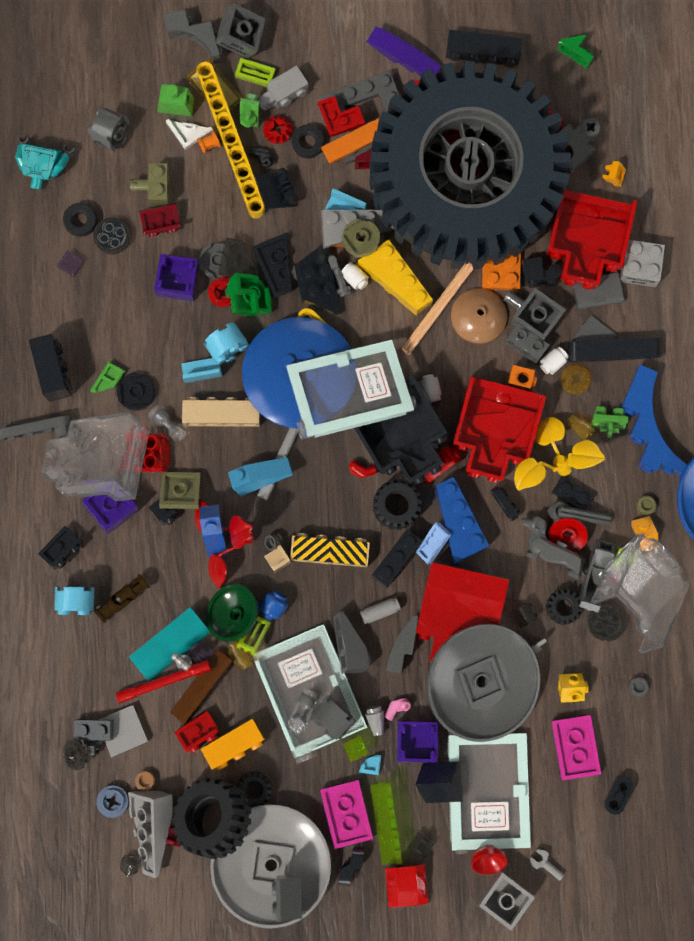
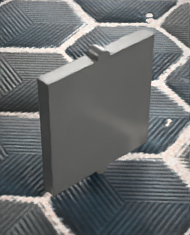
M591 315L585 324L580 326V330L572 340L575 342L614 340L617 334Z

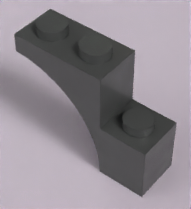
M185 9L163 14L169 39L184 38L192 40L206 49L214 64L221 62L222 48L215 43L218 33L216 27L212 28L211 21L192 25L190 15L186 16Z
M597 538L590 555L589 568L581 586L579 607L587 611L599 612L604 586L615 555L616 544Z

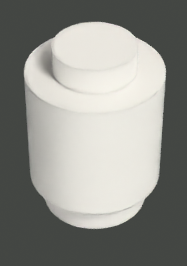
M350 262L342 269L343 278L355 290H362L368 285L369 282L367 280L369 277L357 264Z
M558 347L540 360L542 364L540 367L546 374L550 373L553 375L567 362L566 360L569 357L562 348Z
M433 374L423 376V380L419 382L429 396L430 402L440 401L442 393L438 377H434Z

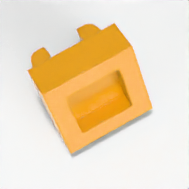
M613 161L611 165L605 166V169L610 173L609 175H603V179L614 186L621 187L626 169L621 162Z

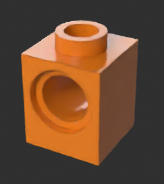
M513 365L510 370L507 386L530 391L531 387H535L537 376H534L535 370ZM524 375L527 378V382L521 383L518 380V376Z

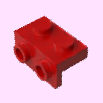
M207 711L174 733L184 748V752L190 751L192 754L202 748L200 744L207 740L210 743L218 737L217 733L220 730Z

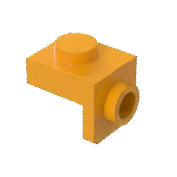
M650 516L631 521V526L638 539L639 549L651 548L658 544V532Z

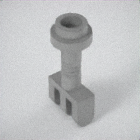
M175 652L171 657L180 670L184 669L187 671L192 666V660L187 655H179Z

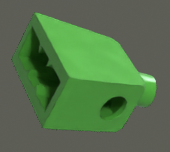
M162 84L157 112L192 117L195 98L187 87Z

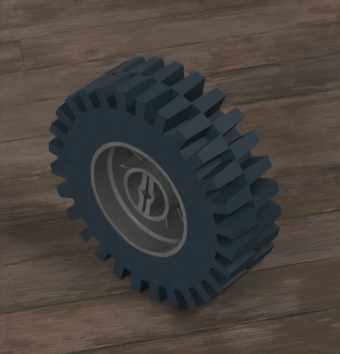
M465 61L461 72L455 73L453 62L443 64L441 72L437 77H435L432 69L423 72L418 85L411 79L404 85L401 97L395 93L389 102L387 112H382L377 131L374 133L369 165L370 190H374L373 203L376 210H382V222L385 227H394L395 239L401 245L406 240L412 244L411 253L420 257L421 253L425 251L431 254L430 263L440 265L443 259L452 261L451 268L461 269L465 262H472L473 269H480L489 260H492L495 266L503 263L509 254H512L513 257L519 255L528 243L532 245L538 239L543 229H546L564 196L562 194L569 181L570 174H566L571 163V153H565L569 139L567 132H558L562 122L559 113L556 112L551 115L547 113L551 101L545 94L536 100L533 97L536 85L531 81L527 80L521 88L515 85L516 72L508 69L503 79L496 77V64L487 63L482 73L475 72V61ZM459 130L461 139L452 145L442 136ZM471 133L474 137H466L465 134ZM481 133L489 136L498 144L490 148L486 142L479 139ZM436 147L440 150V153L431 151V149ZM462 153L458 169L459 176H457L451 168L450 160ZM502 155L505 160H498L496 156ZM424 156L440 162L438 171L425 172L423 165ZM480 158L486 167V174L475 180V172ZM512 166L511 183L496 178L495 168ZM446 189L457 197L455 201H452L440 192ZM498 191L501 193V196L495 197L492 192ZM483 193L490 200L486 203L474 204V198Z

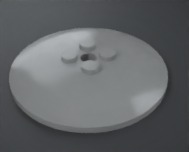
M282 805L256 806L251 808V814H249L251 825H248L247 830L249 833L247 836H244V843L240 847L237 846V850L234 853H227V857L211 859L212 883L222 904L239 920L261 928L285 927L301 919L277 922V917H273L272 904L273 901H276V895L272 896L273 881H276L277 875L301 874L303 919L319 904L327 889L331 871L330 853L326 840L319 828L301 812ZM270 859L275 860L277 863V868L273 871L268 870L265 866L266 861Z

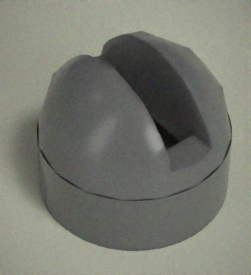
M268 535L264 540L265 547L270 551L278 549L277 546L282 543L281 538L277 535Z

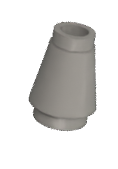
M381 705L366 708L365 716L373 736L385 734L384 710H382Z

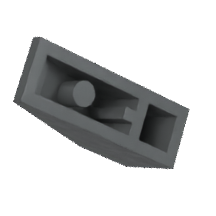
M344 612L337 613L333 620L341 674L364 672L370 668L371 664L367 648Z

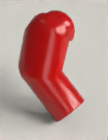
M356 460L349 463L350 472L358 478L377 474L375 465L365 468L358 464Z

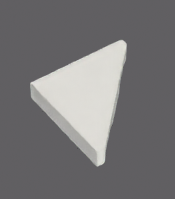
M166 120L167 125L185 150L197 143V138L206 137L213 131L212 127L208 128L197 126V124Z

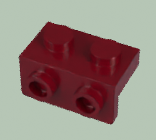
M176 203L139 211L143 234H148V237L158 236L159 232L162 231L167 233L177 232V228L181 227Z

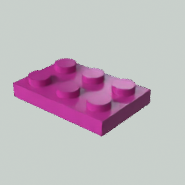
M591 715L551 721L561 780L600 775L601 770Z
M359 780L320 789L334 849L373 839Z

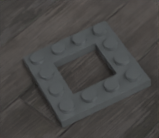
M387 71L321 95V100L335 95L340 111L343 112L345 108L379 96L384 111L387 112L391 98L395 93L397 95L399 93L391 72ZM353 130L335 136V138L338 139L352 132ZM372 144L343 158L345 164L355 162V157L371 150Z

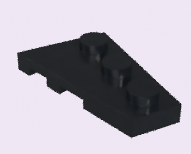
M287 233L252 246L253 253L274 299L292 292Z

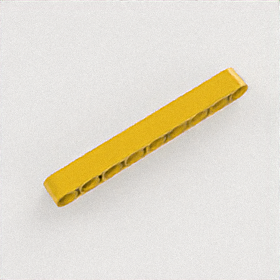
M202 62L197 67L198 78L248 213L252 218H261L265 213V208L212 64ZM209 71L210 74L204 76L202 72ZM214 87L216 91L209 92L208 89ZM216 104L223 105L221 109L214 108ZM222 121L229 122L227 126L220 125ZM230 137L236 139L233 143L226 142ZM240 154L242 157L239 160H234L233 156ZM242 171L248 172V175L246 177L239 176V173ZM248 188L255 190L252 194L245 193ZM254 205L261 206L259 211H253L251 208Z

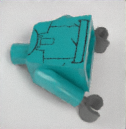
M19 136L17 139L20 145L17 147L15 159L23 175L32 177L30 187L34 189H42L43 179L52 180L54 177H57L65 168L69 159L75 154L74 147L71 151H67L68 145L63 146L62 153L61 150L32 145L28 136L26 141L23 142L22 137Z

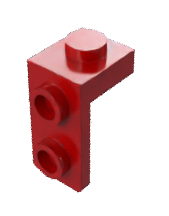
M450 445L438 452L445 465L442 466L443 470L437 474L432 475L430 473L425 476L426 484L432 482L450 467L463 461L459 449Z

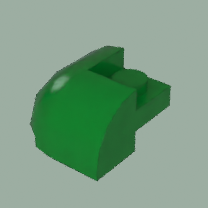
M236 273L230 278L226 289V298L231 299L232 314L244 315V317H259L272 313L269 288H266L263 282L258 279L259 276Z

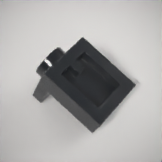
M158 499L149 506L150 510L163 526L165 524H172L177 519V511L175 509L160 508V499Z

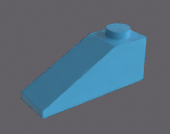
M285 457L244 465L228 472L233 490L240 496H243L293 475L289 459Z

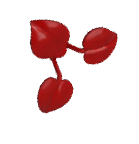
M199 499V507L208 506L205 501ZM199 508L195 509L194 520L196 527L202 532ZM233 516L231 518L229 528L223 527V531L230 532V542L233 546L219 552L218 555L215 553L211 554L208 560L209 576L218 588H221L227 575V566L222 556L234 549L242 548L245 544H251L253 541V525L247 523L240 516Z

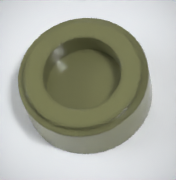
M642 496L636 503V509L642 515H650L656 509V501L651 496Z

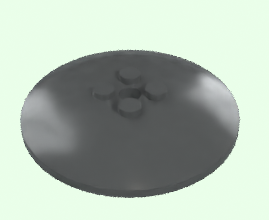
M477 624L463 628L451 635L439 647L431 661L426 682L429 705L440 724L459 738L474 742H488L505 737L523 724L536 704L540 690V670L536 656L529 644L520 635L506 627L495 624ZM484 676V684L478 686L476 683L478 677Z

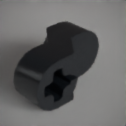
M352 849L351 861L341 866L338 885L350 886L352 872L362 867L363 849Z

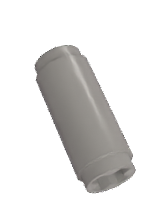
M395 597L360 611V615L364 624H369L397 613L401 608Z

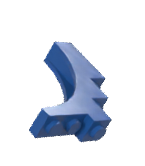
M639 365L620 408L624 409L625 415L630 417L636 416L628 437L635 444H645L637 466H640L642 471L649 474L657 472L660 467L663 472L667 474L674 473L681 478L687 464L679 459L666 445L658 431L653 414V387L658 372Z

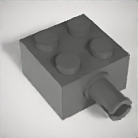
M536 288L524 300L511 290L504 298V301L517 309L511 324L515 327L518 323L543 341L566 310Z

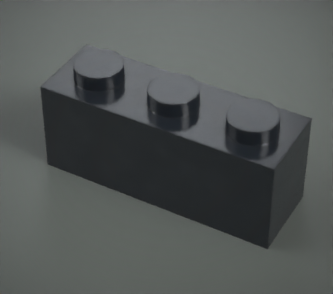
M406 529L371 577L387 589L419 547L422 540Z

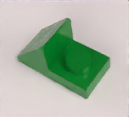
M587 35L561 39L557 50L588 69L594 56L589 50L581 48Z

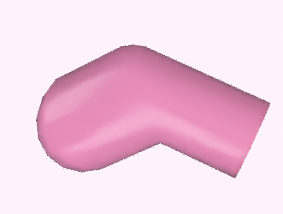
M404 698L393 700L384 718L393 721L396 713L408 711L411 708V703Z

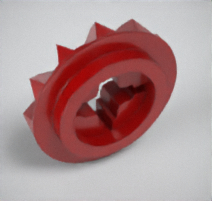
M280 114L278 116H271L265 121L263 126L265 138L274 144H282L288 141L293 131L291 122L287 117H283ZM275 123L278 127L282 126L281 135L277 131H272L275 129Z
M218 278L210 284L208 297L215 306L222 308L231 306V299L226 298V296L220 298V293L217 291H223L230 279Z

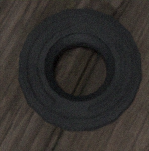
M307 124L295 130L291 143L297 155L309 159L321 153V147L324 146L325 140L319 128ZM306 135H310L315 139V144L310 148H305L301 144V139Z
M75 203L64 212L63 223L70 234L83 237L91 234L96 228L97 216L89 205ZM79 213L86 215V224L76 226L73 223L75 215Z

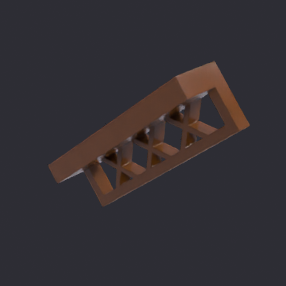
M218 649L209 660L212 671L198 675L170 711L182 724H187L233 663L230 658Z

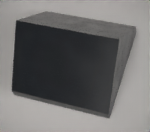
M460 761L422 763L415 785L425 803L463 802Z

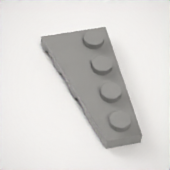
M382 210L321 211L323 249L332 245L343 244L342 234L345 226L355 219L373 222L379 229L380 234L395 229L393 226L385 227L382 222ZM360 234L357 235V236H358V239H362V238L365 237V236H360Z

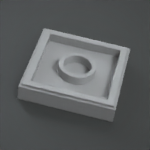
M134 705L100 719L113 720L114 740L105 741L111 757L148 742Z

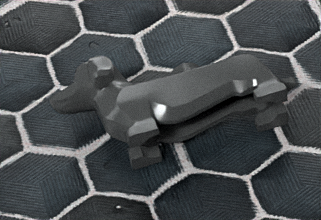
M535 516L532 519L521 518L522 524L531 529L528 538L530 551L526 552L525 556L536 560L537 556H539L544 561L565 565L571 569L566 575L577 580L580 575L586 576L583 570L585 559L582 556L568 550V545L557 541L555 544L547 540L545 536L547 522L544 518Z

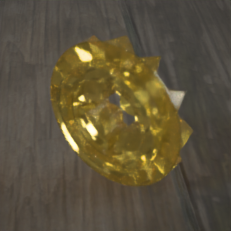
M577 364L570 365L564 369L560 381L565 391L578 395L584 393L589 388L591 378L586 368ZM580 373L581 375L579 380L581 381V383L576 382L573 385H571L573 381V378L571 376H576Z

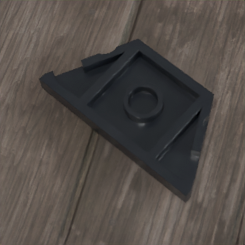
M321 244L294 265L303 303L314 305L316 308L326 309L333 312L334 315H339L342 312L333 271L328 260V249H323V244Z

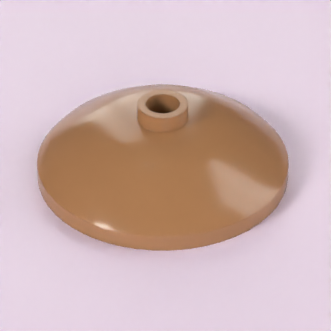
M482 288L470 289L462 293L454 302L451 310V322L454 330L462 339L474 344H484L495 340L503 332L507 323V309L502 299L494 292ZM482 310L484 314L478 315L477 311Z

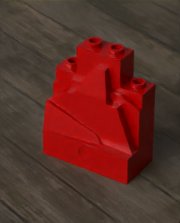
M565 188L562 194L564 195L553 216L546 254L556 260L564 258L560 280L564 281V284L570 286L579 284L583 285L582 288L593 290L600 284L603 267H606V270L610 272H617V270L620 271L623 268L637 201L634 200L631 204L568 191Z
M470 376L453 444L456 445L457 449L467 451V448L471 449L465 469L469 472V476L480 478V475L486 476L488 481L498 483L499 480H504L509 459H512L511 463L519 465L525 459L530 458L546 399L545 395Z
M431 563L416 628V634L419 635L418 638L429 641L430 637L434 638L429 661H432L439 647L457 631L477 624L499 625L509 582L508 579Z

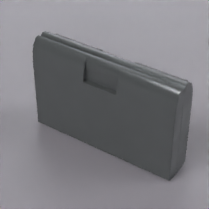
M618 272L601 275L599 286L593 290L582 288L583 285L579 284L572 286L578 310L624 302Z

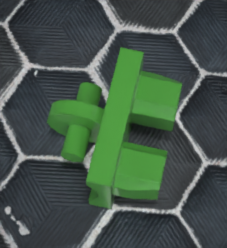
M249 93L246 95V99L241 98L240 124L247 128L251 126L258 127L259 125L258 96Z
M597 406L591 420V427L599 428L600 432H606L607 438H611L612 433H619V429L625 430L628 416H625L623 408H615L613 415H606V408Z

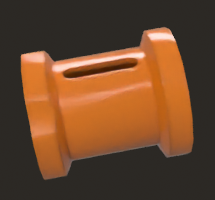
M214 131L206 137L197 138L203 154L216 146L221 147Z

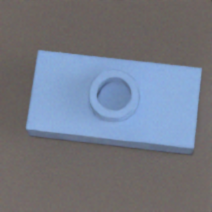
M435 522L415 552L427 564H431L450 538L451 533L440 522Z

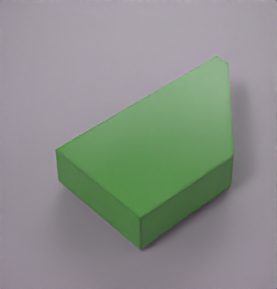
M108 361L90 391L97 393L116 388L125 374V370Z

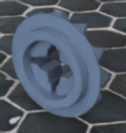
M114 785L103 788L97 796V808L100 813L109 818L122 815L128 807L129 799L126 791ZM116 793V801L120 805H113L109 809L110 802L105 798H112Z

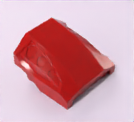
M166 434L126 435L127 469H125V473L167 472L170 465V443Z
M425 864L409 865L408 867L399 866L397 868L385 867L389 908L428 904Z

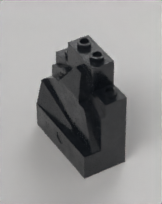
M411 373L408 375L410 378L405 382L414 407L413 411L406 412V415L355 427L354 429L381 474L390 475L397 471L396 467L399 466L409 484L415 483L418 485L426 480L425 476L432 473V475H435L443 470L442 466L445 463L433 444L439 445L447 440L446 436L450 434L418 378ZM397 386L390 390L391 396L374 400L353 414L350 412L346 413V416L349 417L402 403Z

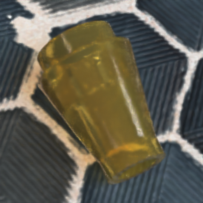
M574 414L566 422L580 440H588L595 432L592 424L576 417Z

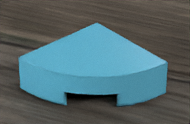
M381 755L367 758L362 763L359 772L379 775Z

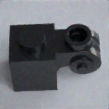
M541 257L522 260L520 266L523 286L536 288L542 283H547L548 286L559 284L558 280L562 272L559 265L552 264L548 270H544Z

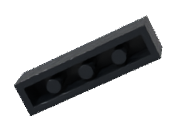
M449 30L446 58L452 61L467 60L475 61V63L484 62L486 64H501L506 67H515L520 62L523 38Z

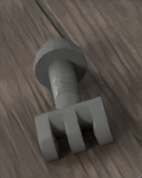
M333 255L329 256L328 260L331 269L334 271L338 281L339 289L337 294L340 297L350 295L352 289L351 286H346L339 259Z

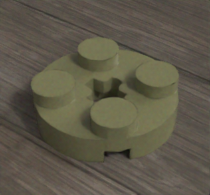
M355 219L345 226L342 234V243L344 248L354 257L369 256L379 246L380 232L373 222ZM357 235L365 236L364 241H358Z

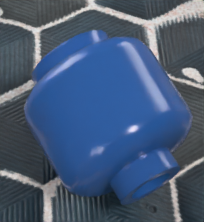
M276 590L267 592L259 606L263 612L262 616L268 620L280 619L288 607L287 597Z

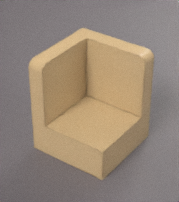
M281 545L277 546L278 549L264 556L274 573L291 563Z

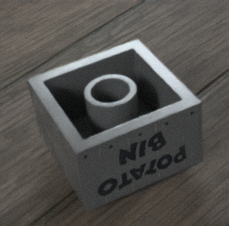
M233 3L223 12L215 43L248 59L258 51L266 19Z

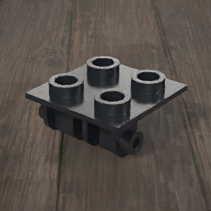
M285 168L278 169L279 173L254 175L265 210L297 206V196L294 194V187L291 185L292 182L289 180L288 170H285Z

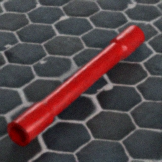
M208 660L192 665L187 671L183 669L144 684L115 693L117 701L120 704L147 692L212 671L211 665Z

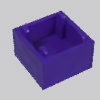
M160 254L154 288L156 296L194 302L200 267L198 259Z
M114 477L82 500L83 506L107 535L138 512L137 505Z
M397 721V762L437 763L438 722Z

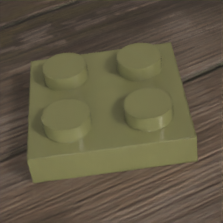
M162 473L159 507L165 509H199L200 473Z

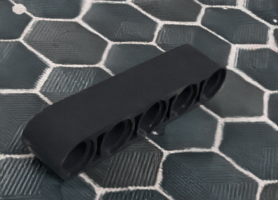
M660 338L568 343L569 362L660 358Z

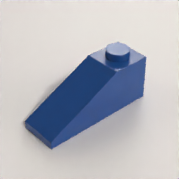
M219 504L199 507L202 535L208 558L213 553L218 555L219 552L227 549Z

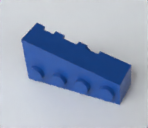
M454 477L436 485L435 491L443 526L451 533L447 542L452 564L454 565L488 548L489 544Z

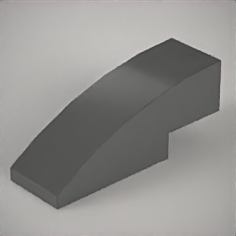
M414 615L398 635L391 649L385 671L402 673L404 654H413L418 616Z

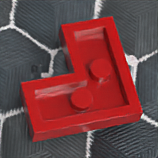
M335 95L317 102L330 138L365 125L359 106L341 112Z

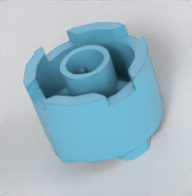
M234 322L226 324V329L221 331L215 330L205 339L206 343H204V346L218 365L225 361L230 363L236 359V354L239 351L243 352L249 347L246 338Z
M55 586L54 610L58 611V615H70L71 611H78V615H90V611H94V587H89V590H85V586H65L64 590H60V586Z

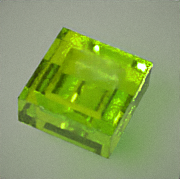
M361 736L343 743L351 762L369 754Z

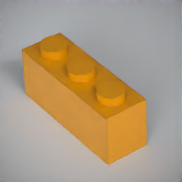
M251 719L201 748V751L211 769L217 768L219 771L228 766L227 761L234 758L236 761L245 756L244 751L249 748L254 751L262 746L261 741L265 739L254 719Z

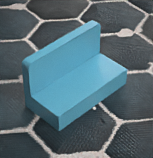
M332 189L331 197L325 210H366L367 203Z
M213 358L181 363L182 376L185 383L222 377L221 366Z

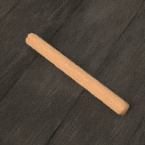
M466 262L404 344L402 350L406 354L410 355L473 271L471 263Z

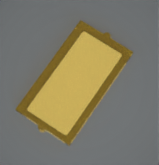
M208 58L204 62L212 64L229 110H233V107L243 97ZM195 66V69L185 77L207 102L198 78V66ZM209 71L202 72L204 76L210 74ZM211 87L208 91L215 92L216 88ZM216 104L214 106L215 109H221L223 107L222 104Z

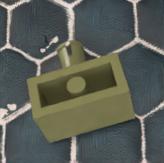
M167 163L148 164L147 179H130V191H147L151 207L169 205V168Z

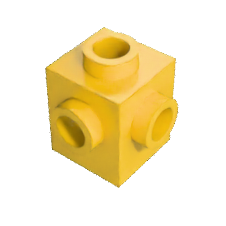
M582 673L559 675L558 691L561 702L585 701V693H588V682L584 681Z

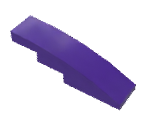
M377 26L366 41L395 64L398 62L410 72H416L420 76L429 69H432L436 76L441 65L415 47Z

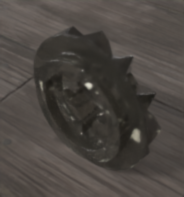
M76 738L68 740L63 749L66 764L75 771L83 769L84 765L88 763L86 759L88 754L85 752L86 747L82 746V741H78Z

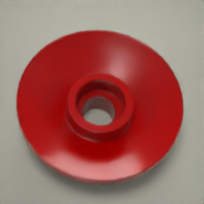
M565 517L558 519L552 524L549 531V539L555 544L557 541L568 545V550L577 552L587 543L588 532L584 524L579 520Z

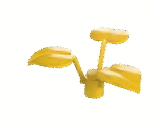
M547 417L539 423L535 441L540 445L552 444L557 455L553 460L554 466L543 461L537 463L534 458L525 459L516 468L514 475L515 486L520 491L524 488L540 484L546 477L545 467L553 470V472L557 471L561 476H567L571 473L572 467L575 469L588 468L603 462L605 457L598 446L590 440L576 443L572 448L573 453L568 454V459L566 456L561 455L555 441L564 438L565 427L559 419Z

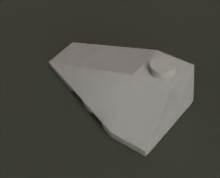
M162 791L128 792L130 818L134 817L136 829L133 832L134 836H137L139 839L140 847L138 848L142 872L145 875L157 878L159 877L169 832L168 829L173 814L172 794Z

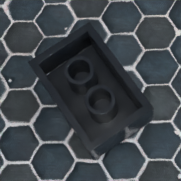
M52 334L29 339L42 395L49 402L70 397V390H73L71 380L66 375V372H68L66 361L61 357L64 354L61 343Z

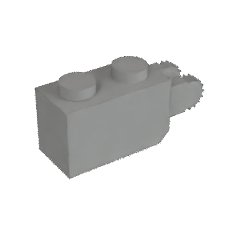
M297 66L268 82V92L259 98V107L263 111L274 106L279 109L280 107L288 106L295 98H301L307 94V91H309L308 82Z

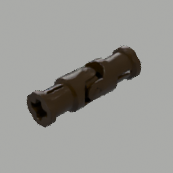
M138 574V578L129 585H124L121 590L109 597L107 602L100 608L94 609V612L103 623H106V619L115 612H120L130 601L135 600L137 595L144 589L150 588V585L141 574ZM115 599L119 601L121 605H117Z

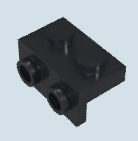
M64 526L38 555L52 569H61L68 562L67 558L80 550L82 541Z

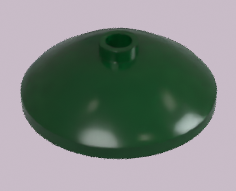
M239 584L227 585L218 590L211 598L206 610V624L210 633L215 638L224 642H235L245 637L252 630L258 616V603L255 595L250 589Z

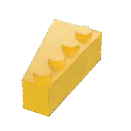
M389 240L378 246L377 250L371 255L358 260V266L362 271L366 272L371 279L378 282L389 294L391 293L416 316L432 305L433 299Z

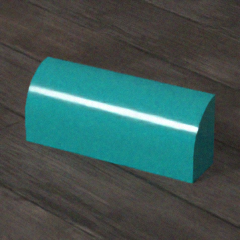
M190 607L130 655L129 658L148 681H152L175 662L171 659L175 652L179 655H184L209 635L210 631Z

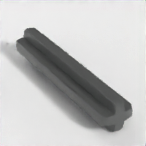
M566 506L558 508V516L575 518L602 525H610L611 516L608 514Z

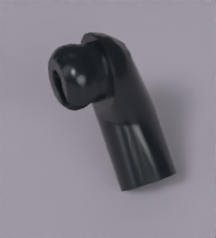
M256 147L250 148L249 155L259 157L264 167H271L273 165V158L268 150Z

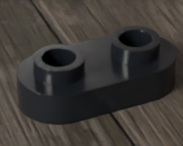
M495 486L490 490L491 495L508 519L512 522L519 517L517 513L520 511L514 503L509 502L505 489Z
M627 777L615 779L604 800V807L608 813L617 815L623 812L634 790V784L631 779ZM621 783H625L626 788L624 790H621L619 788ZM613 800L617 802L615 808H612L610 805Z

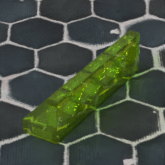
M390 782L371 784L370 788L382 865L402 864Z

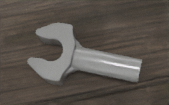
M536 849L538 854L542 856V859L537 862L532 857H529L531 865L535 869L544 867L560 881L564 874L548 861L549 853L542 849Z

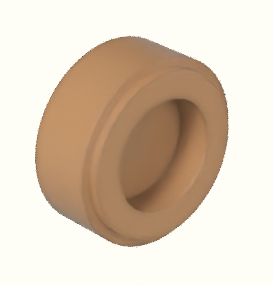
M142 771L135 778L136 787L141 791L152 789L156 782L154 774L150 771Z

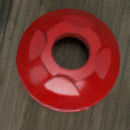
M485 845L479 848L471 858V867L474 872L479 874H494L507 866L505 853L499 848L493 847V845Z

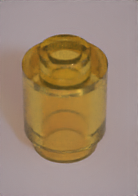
M238 640L227 647L229 650L228 654L237 669L246 670L253 665L252 661L254 658L250 651L245 652L243 648H237L240 641Z

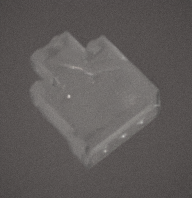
M130 412L71 420L67 437L48 440L40 474L50 482H56L55 488L65 497L77 496L80 498L108 495L115 501L136 499L149 430Z

